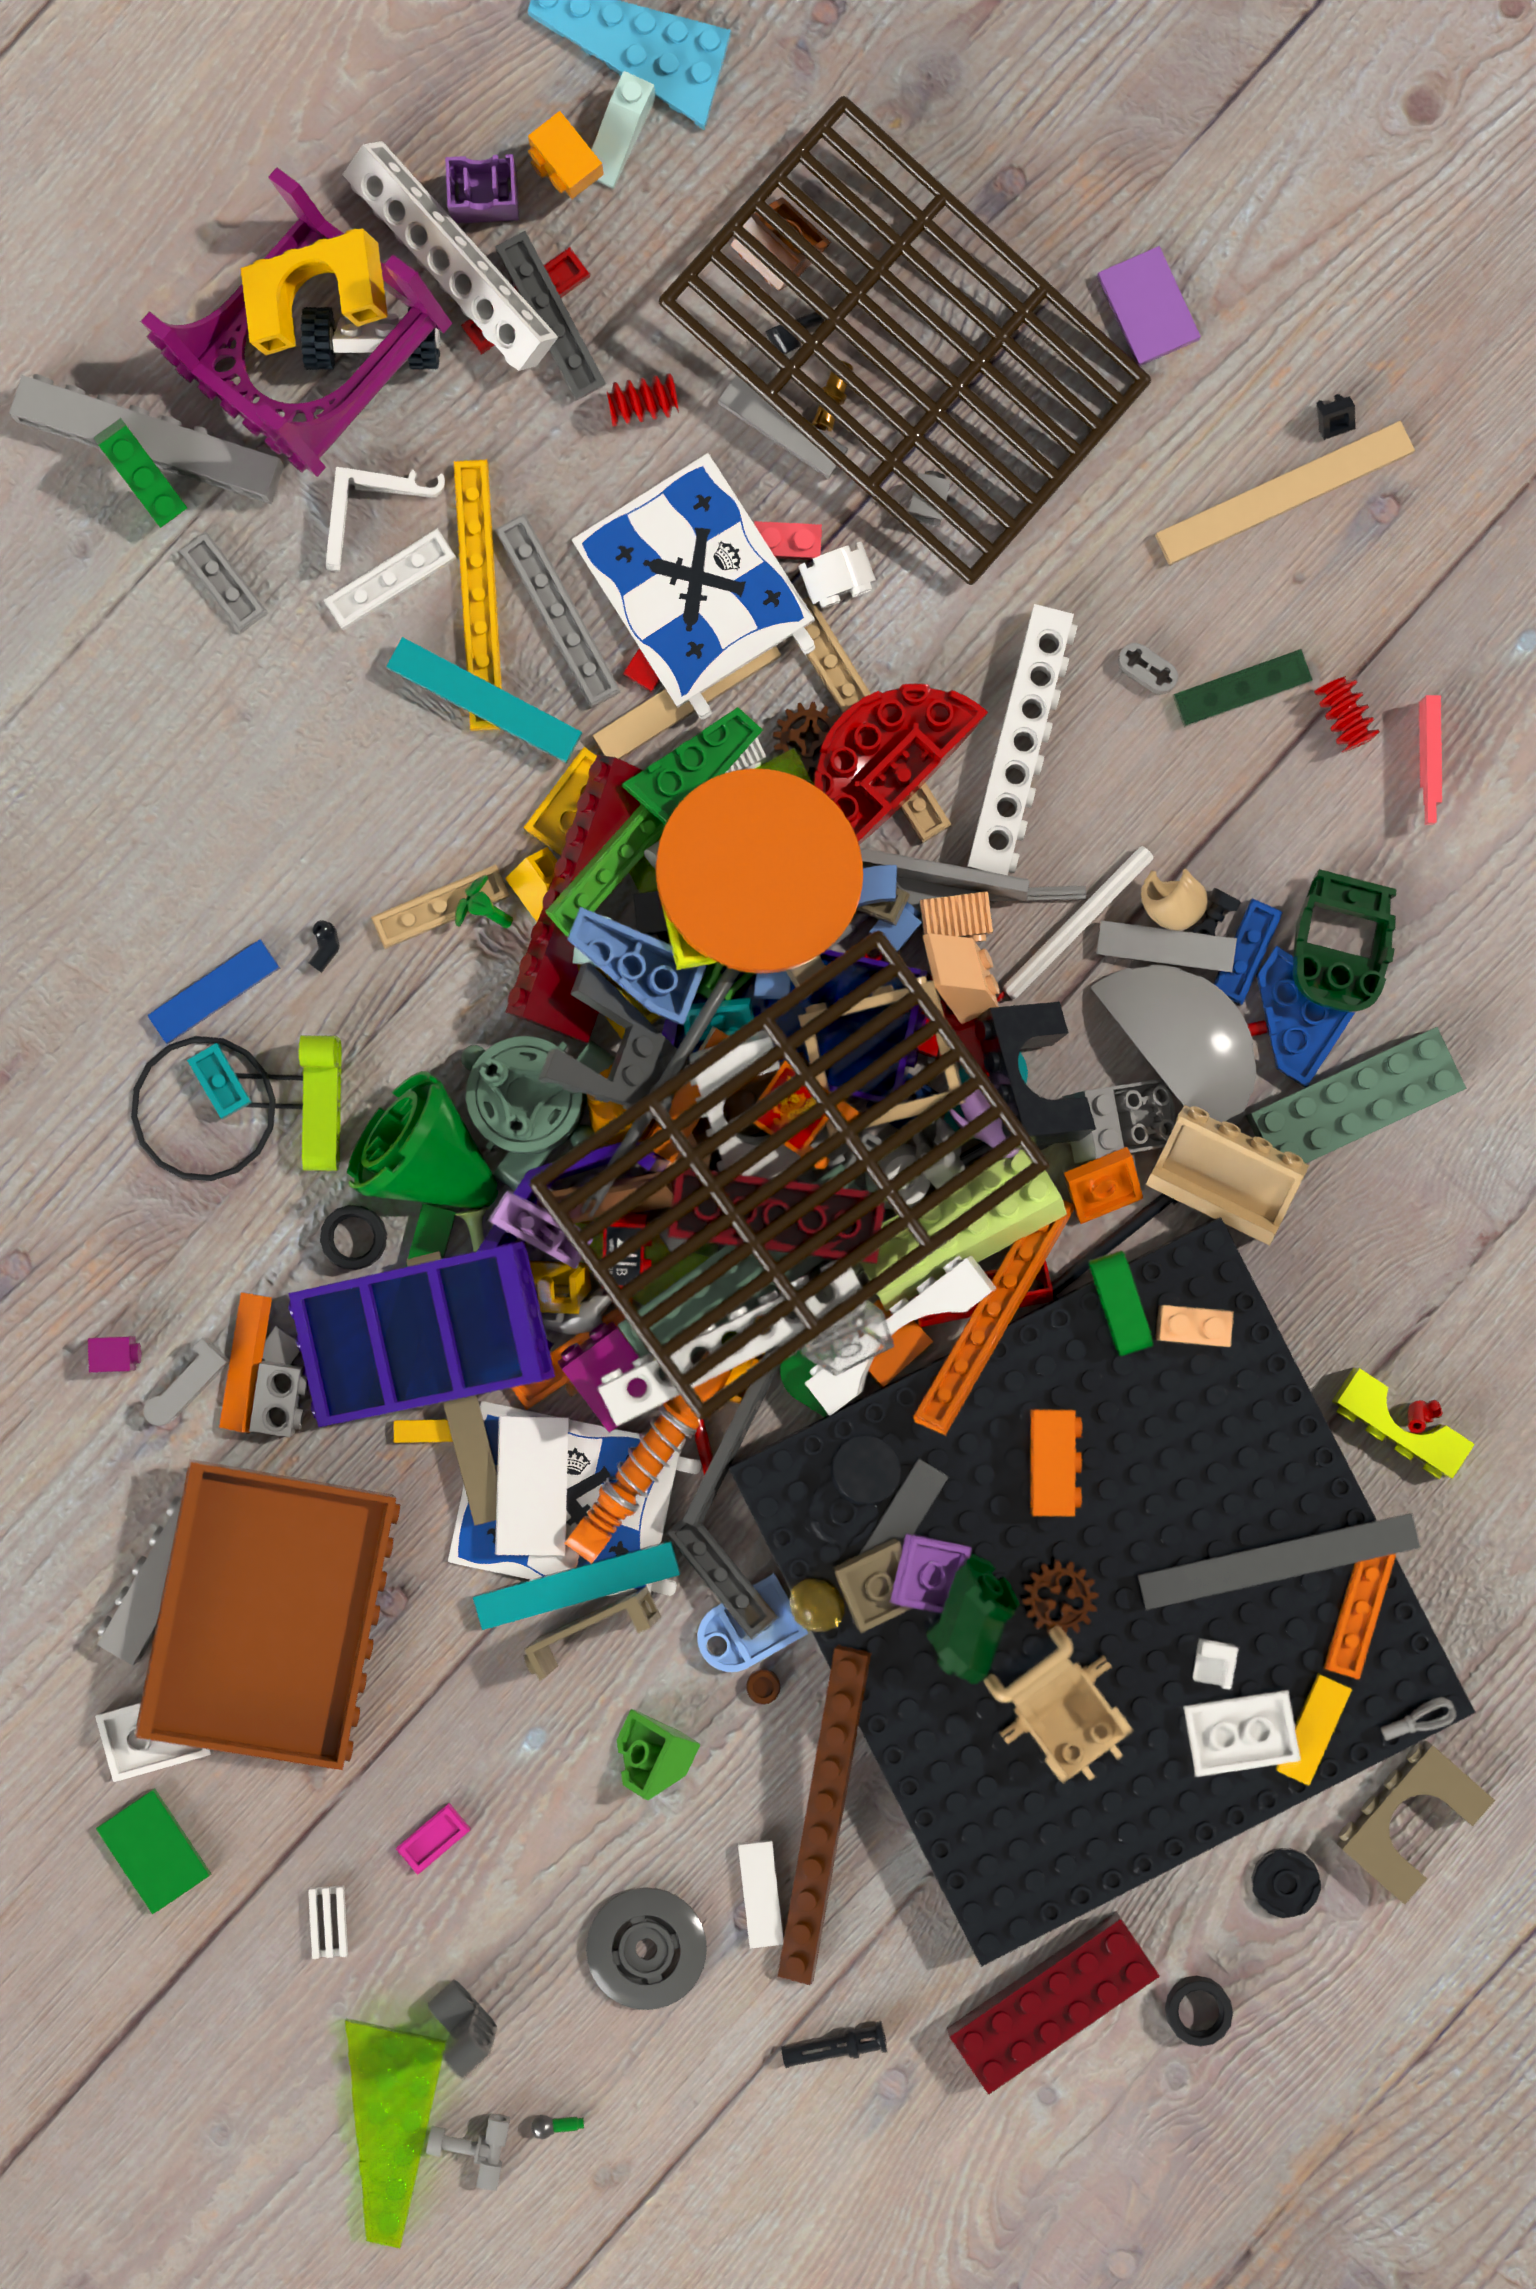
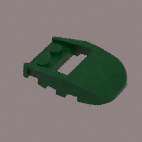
M1321 869L1316 872L1296 922L1293 954V979L1298 990L1307 999L1317 1005L1342 1012L1361 1011L1372 1006L1377 1001L1386 982L1385 974L1388 965L1393 962L1395 949L1392 948V935L1395 930L1396 916L1390 914L1391 899L1396 896L1397 889ZM1316 906L1377 922L1370 958L1308 943L1313 908Z

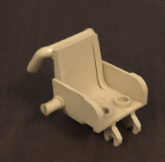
M1057 1625L1049 1631L1052 1640L1059 1647L1055 1652L1006 1688H1004L994 1674L988 1676L984 1683L995 1699L1000 1702L1013 1701L1017 1707L1014 1709L1018 1715L1015 1718L1016 1721L999 1732L1008 1745L1022 1733L1030 1732L1048 1756L1045 1761L1063 1784L1081 1770L1090 1781L1095 1776L1088 1768V1765L1109 1749L1117 1760L1123 1755L1115 1744L1133 1732V1730L1116 1707L1111 1709L1093 1684L1098 1676L1112 1666L1103 1655L1087 1668L1085 1666L1081 1668L1078 1663L1073 1665L1068 1659L1073 1651L1072 1642L1062 1628Z

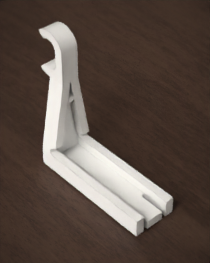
M336 467L326 553V570L340 572L350 485H354L355 490L433 498L439 496L444 490L445 479L443 474L441 473L437 477V486L429 488L416 485L415 479L417 474L414 470L410 472L408 478Z

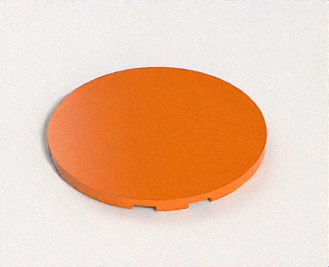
M736 770L721 774L698 786L679 803L671 814L660 838L656 855L655 868L658 893L670 922L674 924L676 929L685 938L684 940L706 958L709 957L718 963L726 965L727 968L742 972L775 973L787 971L802 966L821 955L840 938L856 912L863 885V861L860 846L852 826L844 813L833 800L811 783L794 775L776 770Z

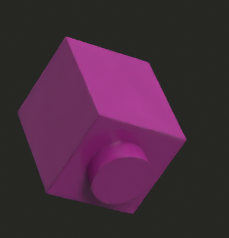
M136 1336L88 1338L89 1373L135 1371L136 1364L141 1363V1345L136 1343Z

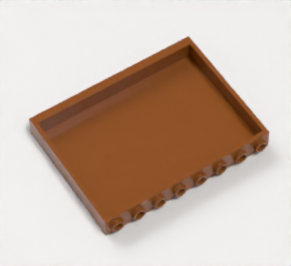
M189 1459L135 1729L136 1738L343 1770L344 1762H350L354 1742L349 1740L351 1727H357L360 1716V1707L356 1706L358 1693L363 1694L366 1686L367 1673L362 1672L364 1660H370L374 1640L369 1639L371 1625L377 1626L380 1615V1605H375L378 1591H384L387 1572L382 1571L384 1558H390L393 1549L394 1538L389 1537L391 1524H397L400 1513V1504L395 1503L396 1497L393 1494Z

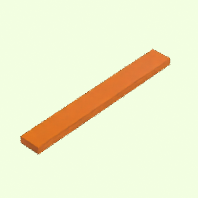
M1063 1200L1067 1215L1012 1244L992 1279L996 1289L978 1303L914 1414L915 1422L946 1435L1074 1211L1072 1203Z

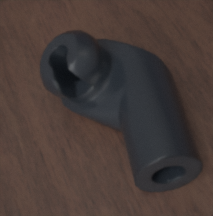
M324 920L316 922L313 926V934L316 935L319 949L308 962L321 973L340 948L337 929L332 923Z

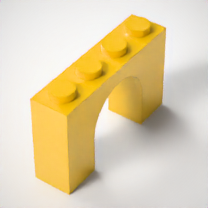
M363 228L348 230L343 235L331 239H320L315 241L313 245L300 249H289L282 255L270 259H259L251 265L240 268L249 340L254 347L266 356L296 346L292 318L293 301L300 287L307 280L318 274H336L342 314L357 327L388 317L378 242Z

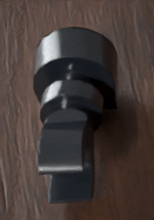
M1214 888L1208 898L1213 905L1211 908L1207 907L1204 912L1207 916L1201 924L1192 930V933H1198L1204 929L1208 931L1209 935L1215 936V928L1218 922L1222 923L1225 918L1223 916L1224 911H1237L1241 902L1227 893Z

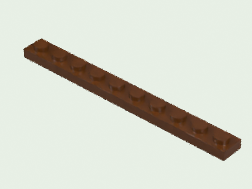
M837 1645L834 1648L777 1976L811 1985L815 1977L871 1653Z

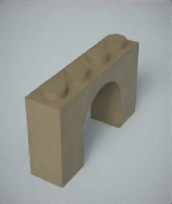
M1427 1741L1422 1745L1418 1743L1409 1751L1406 1756L1408 1762L1400 1771L1396 1769L1389 1774L1383 1783L1385 1786L1383 1791L1377 1797L1375 1795L1371 1796L1361 1808L1363 1814L1355 1823L1350 1821L1343 1827L1338 1835L1340 1840L1336 1843L1404 1905L1427 1878L1403 1858L1392 1844L1389 1827L1391 1817L1396 1808L1410 1797L1431 1795L1441 1799L1467 1823L1474 1826L1495 1801Z

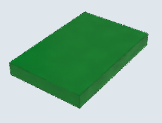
M155 1788L96 1828L152 1915L212 1874Z

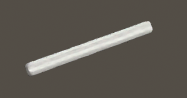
M1144 846L1139 847L1004 984L1003 991L1011 999H1016L1153 860L1154 856Z

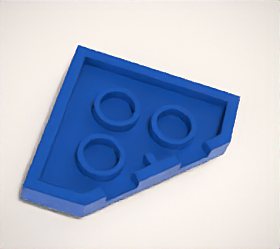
M1276 946L1256 975L1277 1070L1303 1087H1307L1355 1012H1342L1326 1008L1307 999L1298 990L1293 979V956Z

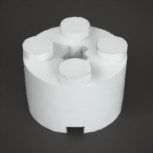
M862 542L856 543V550L851 551L849 545L813 558V566L808 569L805 562L798 566L812 605L819 604L821 610L839 604L841 601L839 596L851 592L854 598L872 591L871 583L875 582L876 579Z

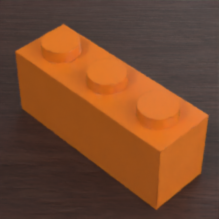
M1031 1409L1030 1514L1033 1516H1075V1508H1081V1487H1075V1473H1081L1082 1457L1081 1452H1075V1438H1081L1082 1421L1081 1417H1075V1410Z

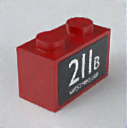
M626 1214L603 1231L602 1258L646 1227L647 1215ZM653 1239L609 1270V1273L620 1288L652 1266V1259H646V1246L652 1247Z

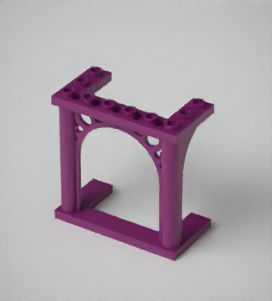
M278 167L268 176L269 180L298 217V221L264 259L282 255L289 249H300L313 245L315 241L320 239H331L344 234L325 220L298 182ZM392 255L385 264L381 262L384 289L409 307L408 313L357 371L337 390L315 401L284 403L262 394L255 388L248 376L245 365V345L249 332L242 284L217 310L196 322L172 325L161 321L150 311L140 321L150 332L146 336L147 339L162 351V356L176 367L175 370L189 383L196 380L199 383L197 388L207 398L213 401L217 397L222 401L219 404L220 407L232 418L235 419L240 415L244 419L242 424L256 437L260 433L267 437L264 440L265 443L279 455L284 453L288 457L287 460L301 473L307 469L316 477L326 468L320 458L433 329L436 328L444 334L452 325V322L418 273L395 255ZM233 340H236V346L231 349V343ZM226 358L236 360L235 365L230 370L225 372L215 371V366L219 361ZM235 377H239L241 379L238 385H236L231 380ZM260 397L257 403H253L255 398ZM319 409L324 410L322 413L317 415L318 418L316 419L314 415L315 411ZM278 412L285 413L284 417H282ZM299 413H303L306 416V422H293L292 420Z

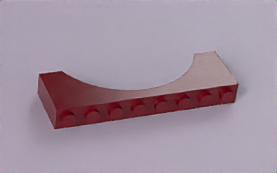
M597 755L596 760L592 763L589 769V779L586 788L577 803L578 810L573 824L566 833V843L562 855L555 864L552 883L544 895L542 901L543 908L538 922L531 931V941L528 950L520 962L518 978L514 988H512L508 995V1006L505 1013L567 1038L586 1043L589 1042L599 1012L571 995L579 973L577 964L573 963L574 945L567 940L568 936L562 933L545 911L641 805L621 785L642 772V769L611 756Z

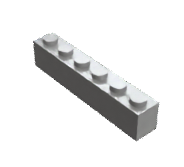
M178 1496L174 1498L166 1512L170 1518L165 1527L159 1526L150 1539L149 1544L153 1548L148 1557L142 1556L135 1565L132 1574L136 1577L130 1588L124 1586L115 1601V1604L119 1607L113 1618L107 1616L97 1633L102 1636L97 1644L98 1646L131 1665L140 1661L155 1634L181 1498Z

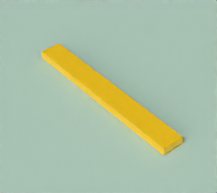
M488 460L454 461L466 671L502 689ZM469 712L471 731L500 729Z

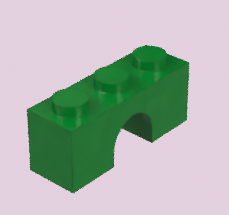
M121 418L93 437L160 528L187 509V506Z

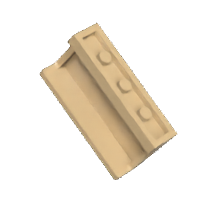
M1185 1105L1176 1119L1174 1128L1146 1185L1214 1219L1221 1217L1224 1224L1270 1246L1310 1165L1304 1163L1300 1156L1292 1152L1283 1153L1273 1148L1269 1141L1261 1137L1252 1138L1242 1133L1238 1126L1230 1122L1223 1121L1221 1123L1209 1117V1113L1199 1107H1188Z

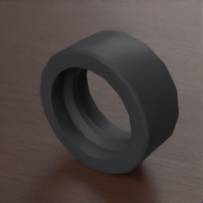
M347 1205L337 1208L327 1216L321 1227L320 1243L323 1253L332 1263L344 1269L359 1270L369 1267L381 1257L386 1248L387 1232L384 1222L376 1212L364 1206ZM350 1217L365 1220L371 1226L374 1234L370 1250L363 1256L356 1258L341 1254L334 1243L336 1227L344 1219Z
M1198 1975L1184 1978L1176 1983L1167 1995L1165 2004L1167 2021L1176 2036L1185 2043L1200 2047L1212 2045L1222 2039L1231 2027L1233 2017L1231 2000L1221 1985L1211 1978ZM1198 1990L1208 1992L1214 1996L1219 2007V2015L1215 2024L1203 2031L1190 2030L1184 2026L1178 2012L1180 2002L1184 1996Z

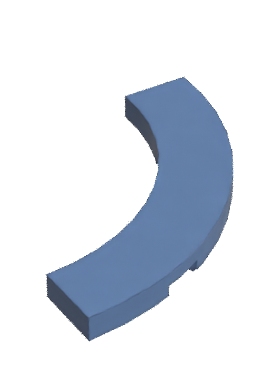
M897 865L863 868V885L857 908L878 902L896 901ZM787 972L757 973L754 991L755 999H781L790 992L792 983Z

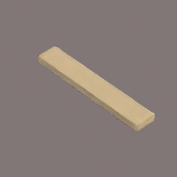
M774 646L702 692V696L707 704L779 659L782 654ZM664 689L592 736L605 756L616 757L621 760L696 711L690 701L677 708L667 690Z

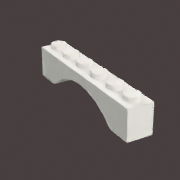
M960 1255L943 1267L946 1271L943 1277L937 1281L933 1276L916 1288L920 1293L910 1302L905 1297L889 1309L893 1314L883 1323L877 1318L862 1330L866 1335L857 1343L850 1339L836 1350L839 1355L837 1359L830 1364L825 1359L809 1371L813 1377L805 1382V1384L829 1416L863 1392L866 1375L874 1357L885 1341L899 1328L910 1321L930 1314L966 1312L996 1289L972 1255L964 1260Z

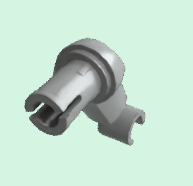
M600 1285L587 1302H581L579 1314L541 1312L544 1329L566 1334L591 1332L603 1323L602 1314L613 1301Z

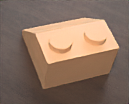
M933 933L923 935L935 988L961 1024L979 1017L989 1008L998 1007L996 994H999L1000 990L996 979L992 974L990 975L989 969L993 967V963L986 949L981 950L973 938Z

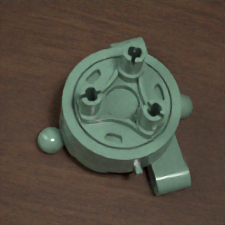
M517 1036L502 1040L492 1045L486 1051L479 1045H471L466 1047L461 1054L462 1065L471 1071L466 1086L468 1112L478 1131L489 1140L485 1146L491 1151L497 1145L509 1151L496 1169L494 1176L514 1191L527 1171L542 1166L554 1148L561 1146L569 1138L575 1147L594 1134L591 1126L580 1125L587 1103L586 1093L580 1091L573 1093L562 1089L561 1085L552 1082L545 1084L538 1081L549 1051L554 1048H558L563 1052L566 1050L568 1045L563 1041L557 1047L553 1043L541 1038ZM591 1041L576 1060L599 1074L613 1064L615 1057Z

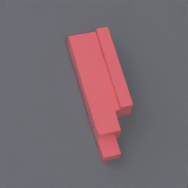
M1426 695L1419 702L1420 788H1423L1425 825H1434L1437 823L1436 805L1442 803L1441 695Z

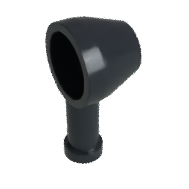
M816 311L795 319L806 330L822 324L824 321ZM781 325L766 331L770 342L783 354L801 347V343Z

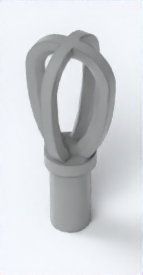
M1436 1698L1417 1708L1411 1715L1405 1716V1719L1381 1727V1730L1387 1741L1408 1732H1416V1730L1424 1731L1440 1728L1453 1722L1456 1711L1450 1700ZM1442 1706L1448 1707L1449 1712L1443 1717L1421 1723L1415 1722L1430 1711Z

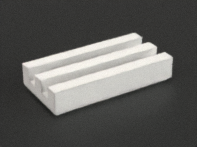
M344 1885L310 1887L308 1891L312 1959L320 1957L333 1958L334 1956L347 1957L348 1943ZM330 1894H336L339 1948H333ZM318 1895H323L325 1949L320 1948Z

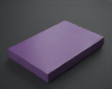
M1160 246L1098 272V280L1131 353L1139 366L1200 340L1201 336Z

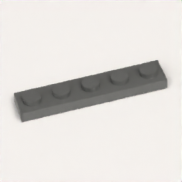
M526 231L495 246L518 293L558 336V339L549 351L575 401L605 386L606 383Z

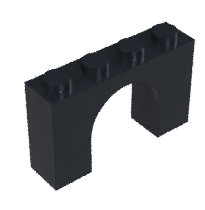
M1060 1001L993 1007L974 1020L975 1034L981 1044L984 1066L989 1073L991 1083L1037 1146L1080 1141L1096 1129L1087 1097L1061 1100L1043 1098L1026 1085L1019 1071L1018 1057L1021 1049L1053 1046L1069 1033ZM1002 1122L1003 1134L1008 1138L1012 1134Z

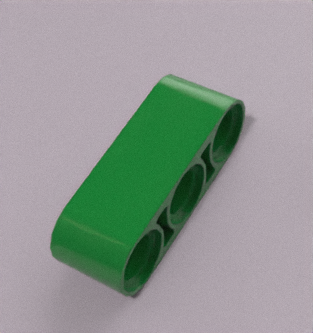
M1120 1250L1089 1260L1093 1280L1119 1356L1152 1347L1153 1340L1124 1252Z

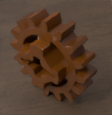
M811 702L810 708L805 710L802 703H798L796 713L786 709L785 715L787 720L778 719L776 721V725L782 730L773 732V739L780 741V743L773 746L774 752H783L779 759L781 765L788 761L791 762V773H794L799 767L802 768L803 777H807L809 769L817 770L818 760L813 761V756L820 751L828 734L820 729L817 725V720L822 721L830 730L839 719L837 714L831 717L827 716L828 706L825 705L821 711H817L816 703ZM805 718V723L798 729L789 730L795 722ZM809 726H812L813 738L819 741H813L809 753H806L807 746H805V740L800 738H805L807 732H809ZM787 744L798 749L801 753V759L791 753Z

